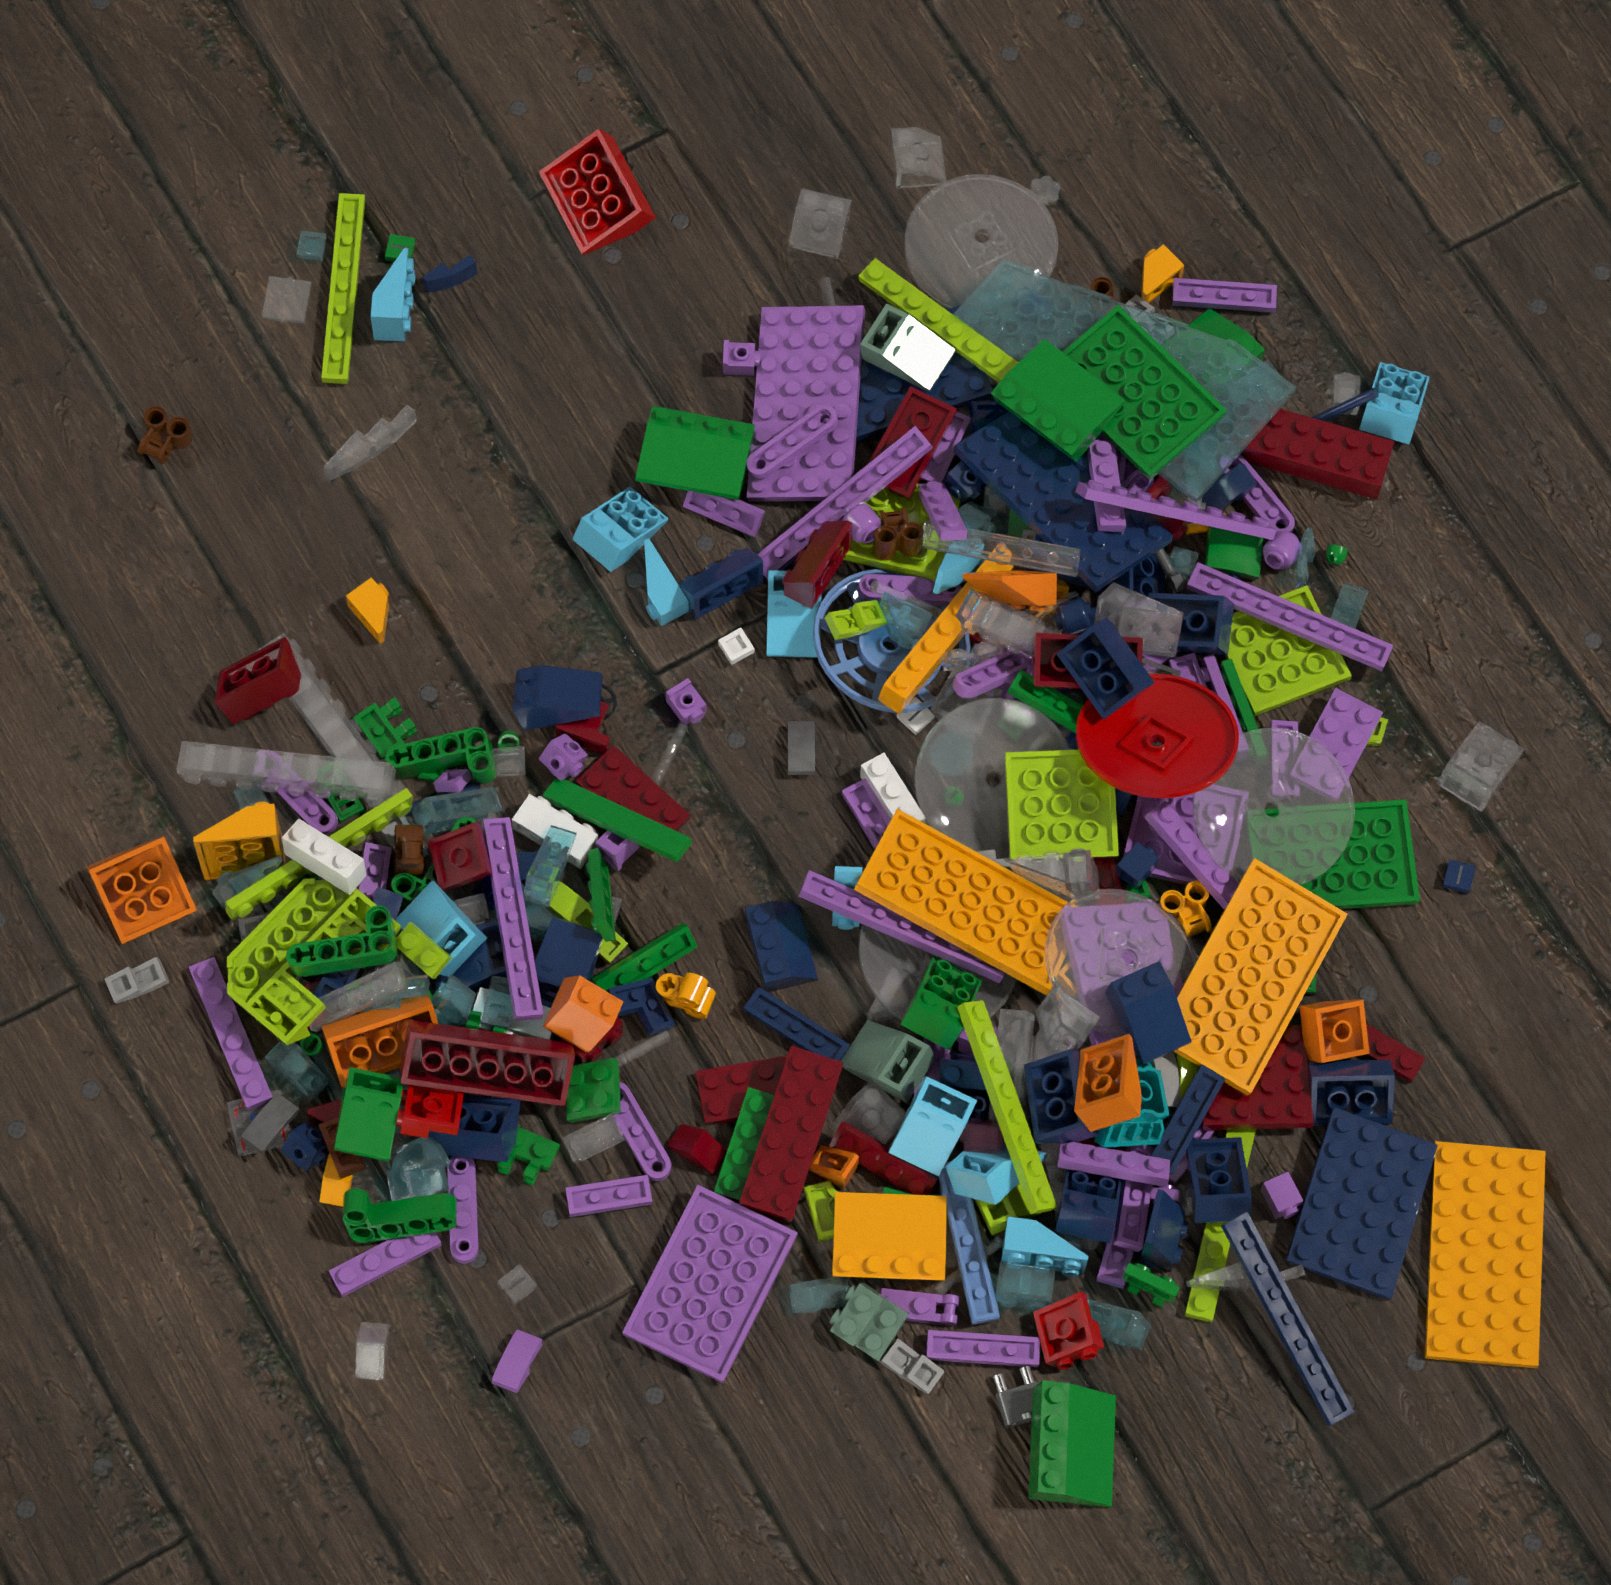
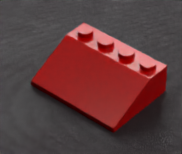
M597 129L539 171L576 245L583 255L636 233L656 219L613 136L601 129Z

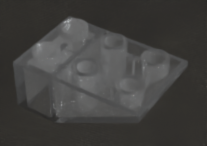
M1114 582L1098 597L1094 624L1109 618L1122 637L1143 638V654L1166 657L1176 656L1183 612Z
M1479 721L1448 761L1436 784L1483 812L1525 749Z
M1078 848L1068 853L1047 852L1043 856L1020 855L1016 859H1009V864L1014 873L1067 902L1075 904L1100 901L1098 869L1090 850Z

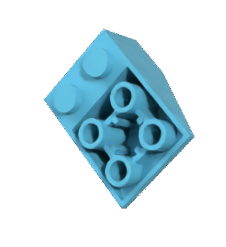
M408 248L402 250L373 292L371 323L374 340L405 342L406 332H411V317L409 316L410 309H413L412 286L415 285L414 259L409 258Z
M1380 362L1372 388H1376L1379 397L1367 402L1359 430L1410 444L1430 377L1417 371H1409L1393 364Z
M628 487L582 517L572 540L612 572L627 562L644 545V540L650 539L668 521V518L632 487Z
M769 570L767 656L817 657L813 641V627L821 604V596L813 609H810L784 596V584H782V581L787 571Z
M431 881L396 919V922L401 925L402 930L409 922L414 923L452 957L439 974L450 977L487 939L434 881Z
M927 1076L923 1077L888 1153L939 1176L977 1100Z
M1006 1143L963 1151L946 1166L955 1194L995 1205L1015 1186L1020 1184ZM1038 1151L1042 1162L1048 1155L1045 1152Z
M1015 1217L1007 1218L1001 1264H1007V1268L1021 1270L1023 1267L1034 1268V1271L1038 1273L1059 1271L1067 1277H1078L1079 1274L1084 1275L1088 1256L1036 1220Z

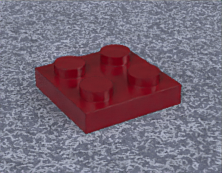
M474 822L428 841L438 885L444 892L451 891L492 874L481 824Z

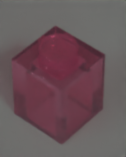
M970 1119L960 1135L961 1143H964V1151L997 1154L1003 1147V1135L998 1121Z

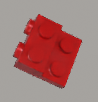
M408 1084L407 1090L402 1089L400 1106H403L404 1110L399 1109L396 1122L397 1126H401L400 1134L428 1138L429 1131L457 1136L464 1092Z
M1078 1292L1033 1312L1046 1364L1059 1370H1066L1074 1366L1073 1361L1079 1358L1082 1360L1093 1359L1098 1356L1097 1351L1104 1348L1098 1322L1092 1320L1085 1293Z

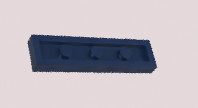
M759 986L743 1007V1012L801 1049L841 1061L850 1047V1044Z
M1204 1065L1198 1067L1164 1129L1160 1144L1155 1145L1150 1154L1152 1157L1170 1160L1169 1175H1173L1225 1080L1224 1077Z

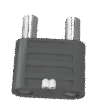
M1030 1366L1020 1368L1025 1385L1007 1390L1003 1374L1000 1373L998 1376L997 1374L993 1376L998 1391L995 1396L1006 1428L1032 1421L1033 1387L1038 1382H1034Z

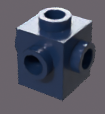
M960 461L942 480L948 487L949 493L963 504L970 497L975 500L985 490L982 487L984 482L963 461Z
M308 1122L292 1130L281 1149V1152L305 1171L315 1165L320 1166L329 1154L326 1152L328 1148L321 1131L311 1126Z

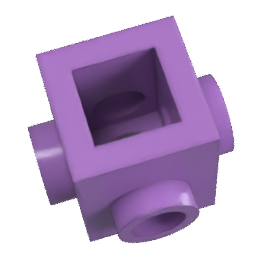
M565 733L550 741L539 757V760L554 776L562 781L569 776L575 777L584 768L582 763L588 754Z

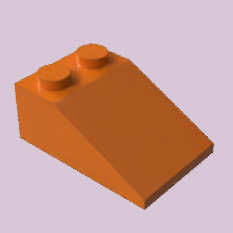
M1023 570L963 573L964 580L998 603L1010 604V609H1026V605H1030L1029 610L1044 611L1047 605H1056L1057 573Z
M1127 1034L1081 1049L1074 1111L1090 1132L1139 1117L1142 1094L1131 1035Z

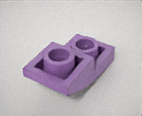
M517 1329L499 1361L492 1378V1384L517 1393L530 1373V1365L542 1347V1339Z

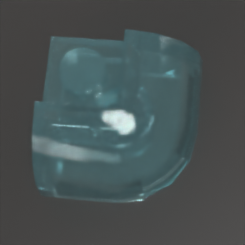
M429 1136L428 1138L420 1137L402 1145L396 1150L397 1155L393 1160L391 1170H387V1180L392 1201L440 1194L449 1190L445 1167L449 1166L450 1162L443 1147L435 1139Z

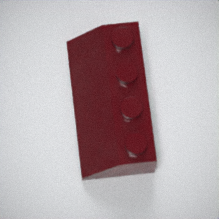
M1035 633L1032 638L1031 663L1034 687L1081 689L1057 655L1059 651L1080 635ZM1122 637L1142 664L1143 638Z

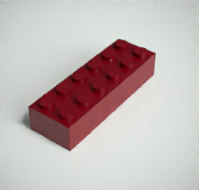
M1243 398L1227 453L1237 452L1250 464L1377 500L1394 441Z
M409 1020L399 1068L400 1082L402 1084L565 1106L575 1052L573 1044L570 1042Z
M791 1045L739 1202L740 1205L758 1214L788 1224L792 1223L843 1067V1062Z

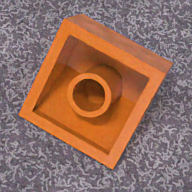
M580 975L566 977L563 979L543 1027L587 1053L613 1027L624 1001Z
M1363 999L1323 1001L1299 1006L1303 1042L1307 1051L1308 1061L1325 1063L1370 1054Z

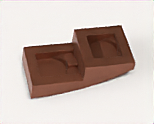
M337 1117L319 1124L338 1175L342 1179L365 1170L366 1166L362 1156L334 1150L339 1118Z

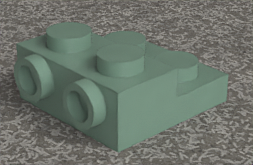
M860 1283L858 1287L853 1285L844 1298L848 1303L843 1311L837 1309L829 1323L833 1327L830 1331L850 1345L858 1347L877 1361H880L910 1313L865 1283Z

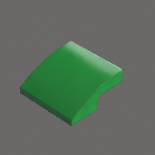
M1208 526L1204 565L1227 575L1232 573L1255 581L1260 576L1263 538Z

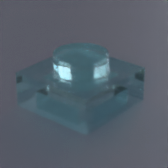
M300 231L297 258L323 261L327 241L326 233Z
M1173 546L1169 560L1175 572H1180L1182 578L1189 580L1195 569L1199 553Z

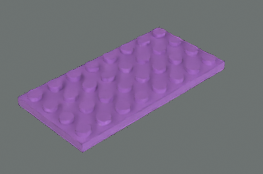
M864 305L762 307L758 351H760V365H757L753 411L755 431L751 453L817 406L829 405L833 407L838 416V424L834 430L768 477L762 479L755 478L749 472L747 499L749 502L823 501L853 477L862 363L860 343L863 340L865 322ZM825 418L821 423L825 424L829 419ZM760 464L757 469H763L765 464Z

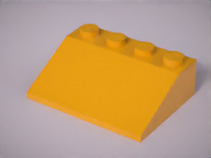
M257 802L253 806H246L193 837L205 880L270 874L285 864L282 833L275 804Z
M835 1192L832 1276L945 1280L947 1196Z

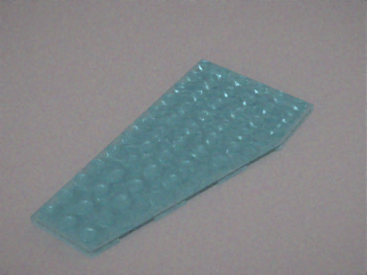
M1003 259L955 311L954 316L1017 362H1020L1043 339H1046L1063 352L1119 304L1227 410V414L1158 473L1196 503L1296 391V386L1234 340L1216 337L1188 327V324L1152 311L1149 313L1112 300L1110 296L1076 284L1070 285L1036 273L1034 269Z

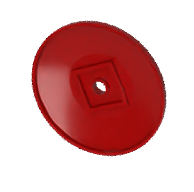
M1149 673L1155 684L1104 720L1089 699L1082 707L1076 725V741L1083 761L1101 780L1133 795L1149 798H1175L1196 793L1211 786L1224 776L1233 764L1239 744L1238 725L1229 707L1218 695L1205 686L1183 677ZM1160 742V743H1162L1163 745H1161V746H1154V745H1152V744H1150V743Z

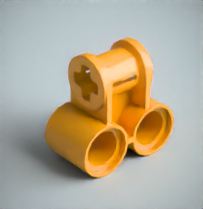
M1200 881L1190 882L1186 886L1184 896L1175 890L1163 893L1159 909L1165 916L1166 921L1173 922L1177 920L1179 930L1186 941L1190 940L1191 936L1206 931L1209 933L1212 931L1209 916L1204 910L1209 892ZM1199 893L1203 899L1194 900L1189 894ZM1173 902L1178 908L1170 910L1165 906V903Z
M667 973L659 977L656 982V990L663 996V1000L667 1005L684 1009L687 1014L699 1019L707 1018L716 992L707 986L708 980L694 973H686L684 977Z

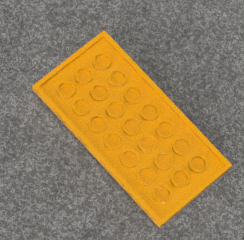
M899 809L894 813L854 888L855 891L1045 995L1051 990L1068 955L1059 913L1062 909L1078 908Z
M1254 858L1177 995V1000L1192 1042L1174 1052L1197 1066H1206L1224 1077L1225 1083L1249 1096L1342 926L1347 913Z
M1435 1141V1144L1438 1146L1433 1159L1425 1359L1537 1369L1539 1366L1546 1151Z

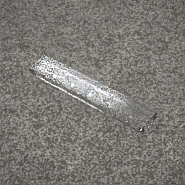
M926 521L924 524L922 546L924 549L1073 577L1078 575L1081 549L967 528V540L940 541L932 522Z

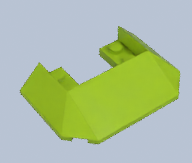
M315 878L303 879L228 955V996L286 1045L311 1036L307 1027L325 1010L326 1006L295 979L297 975L292 972L287 962L286 952L292 945L367 933L366 913L376 904L357 888L349 895L326 880H315ZM392 918L395 925V934L397 937L401 929V925ZM378 919L374 925H381L386 919ZM388 944L380 945L377 950H385ZM353 949L350 952V955L358 954L361 951V949Z

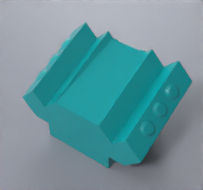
M1136 1058L1142 1094L1140 1116L1099 1129V1135L1095 1137L1094 1142L1102 1147L1160 1144L1164 1133L1163 1119L1170 1115L1161 1070H1156L1152 1067L1151 1063L1148 1062L1142 1065L1140 1059Z

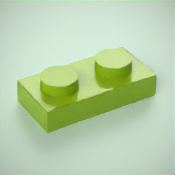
M409 922L396 938L397 948L433 979H436L452 959L448 953L412 922Z

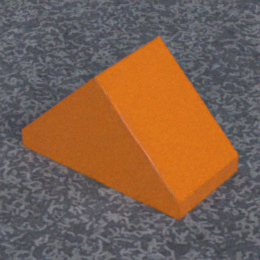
M821 1145L812 1159L809 1170L827 1181L830 1180L833 1185L844 1190L858 1168L859 1156L856 1153Z

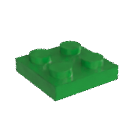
M609 1058L573 1066L566 1098L567 1121L574 1123L621 1113L619 1061L617 1059Z

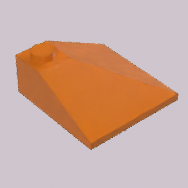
M164 836L111 855L86 867L122 944L197 911Z

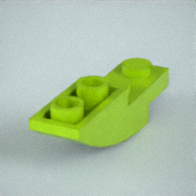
M546 873L528 891L552 916L594 930L591 924V918L594 917L590 904L549 873ZM616 932V939L605 942L603 939L598 954L608 965L628 945Z

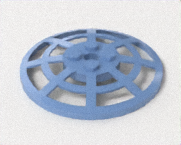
M884 569L862 571L850 575L837 583L821 602L814 620V648L818 661L826 675L847 696L868 707L895 712L878 700L883 684L886 682L887 676H891L941 614L931 619L915 605L878 603L879 606H892L890 616H885L887 623L869 632L844 638L857 644L859 656L847 660L842 639H834L835 650L840 663L829 666L821 649L820 631L823 629L831 633L824 619L825 612L831 603L847 590L854 604L866 602L857 593V585L864 575L909 576ZM905 610L914 615L923 624L914 629L908 622L901 619L902 611ZM968 631L959 641V658L947 656L918 691L917 695L924 702L907 705L901 713L919 711L934 706L954 690L952 685L956 675L965 671L969 662L970 639ZM883 642H891L896 649L887 650L883 646ZM866 665L870 670L877 673L875 684L861 677L854 669ZM941 666L957 668L950 684L936 697L925 688L936 677ZM847 672L858 684L873 691L872 700L849 688L837 675Z

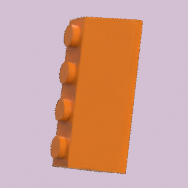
M427 992L321 1026L341 1087H344L349 1067L382 1074L400 1068L408 1021L415 1020L438 1024L433 1004Z

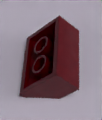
M827 521L823 522L819 530L814 529L808 543L810 544L807 549H802L799 552L795 561L796 566L793 570L789 569L783 578L784 596L813 609L851 549L852 522Z
M283 637L220 670L214 703L233 725L241 720H248L258 711L264 708L269 709L276 702L285 697H292L299 691L301 672L288 639Z

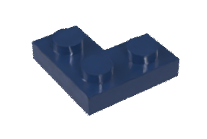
M653 978L611 987L606 990L624 1001L618 1016L638 1012L648 1035L668 1031L675 1026L661 995L656 990Z

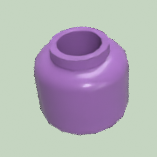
M853 504L849 506L844 512L845 516L842 521L852 522V539L858 543L873 541L875 530L881 526V520L867 504Z
M1277 531L1274 540L1269 539L1263 547L1265 562L1271 568L1281 570L1290 568L1302 551L1297 536L1287 531Z

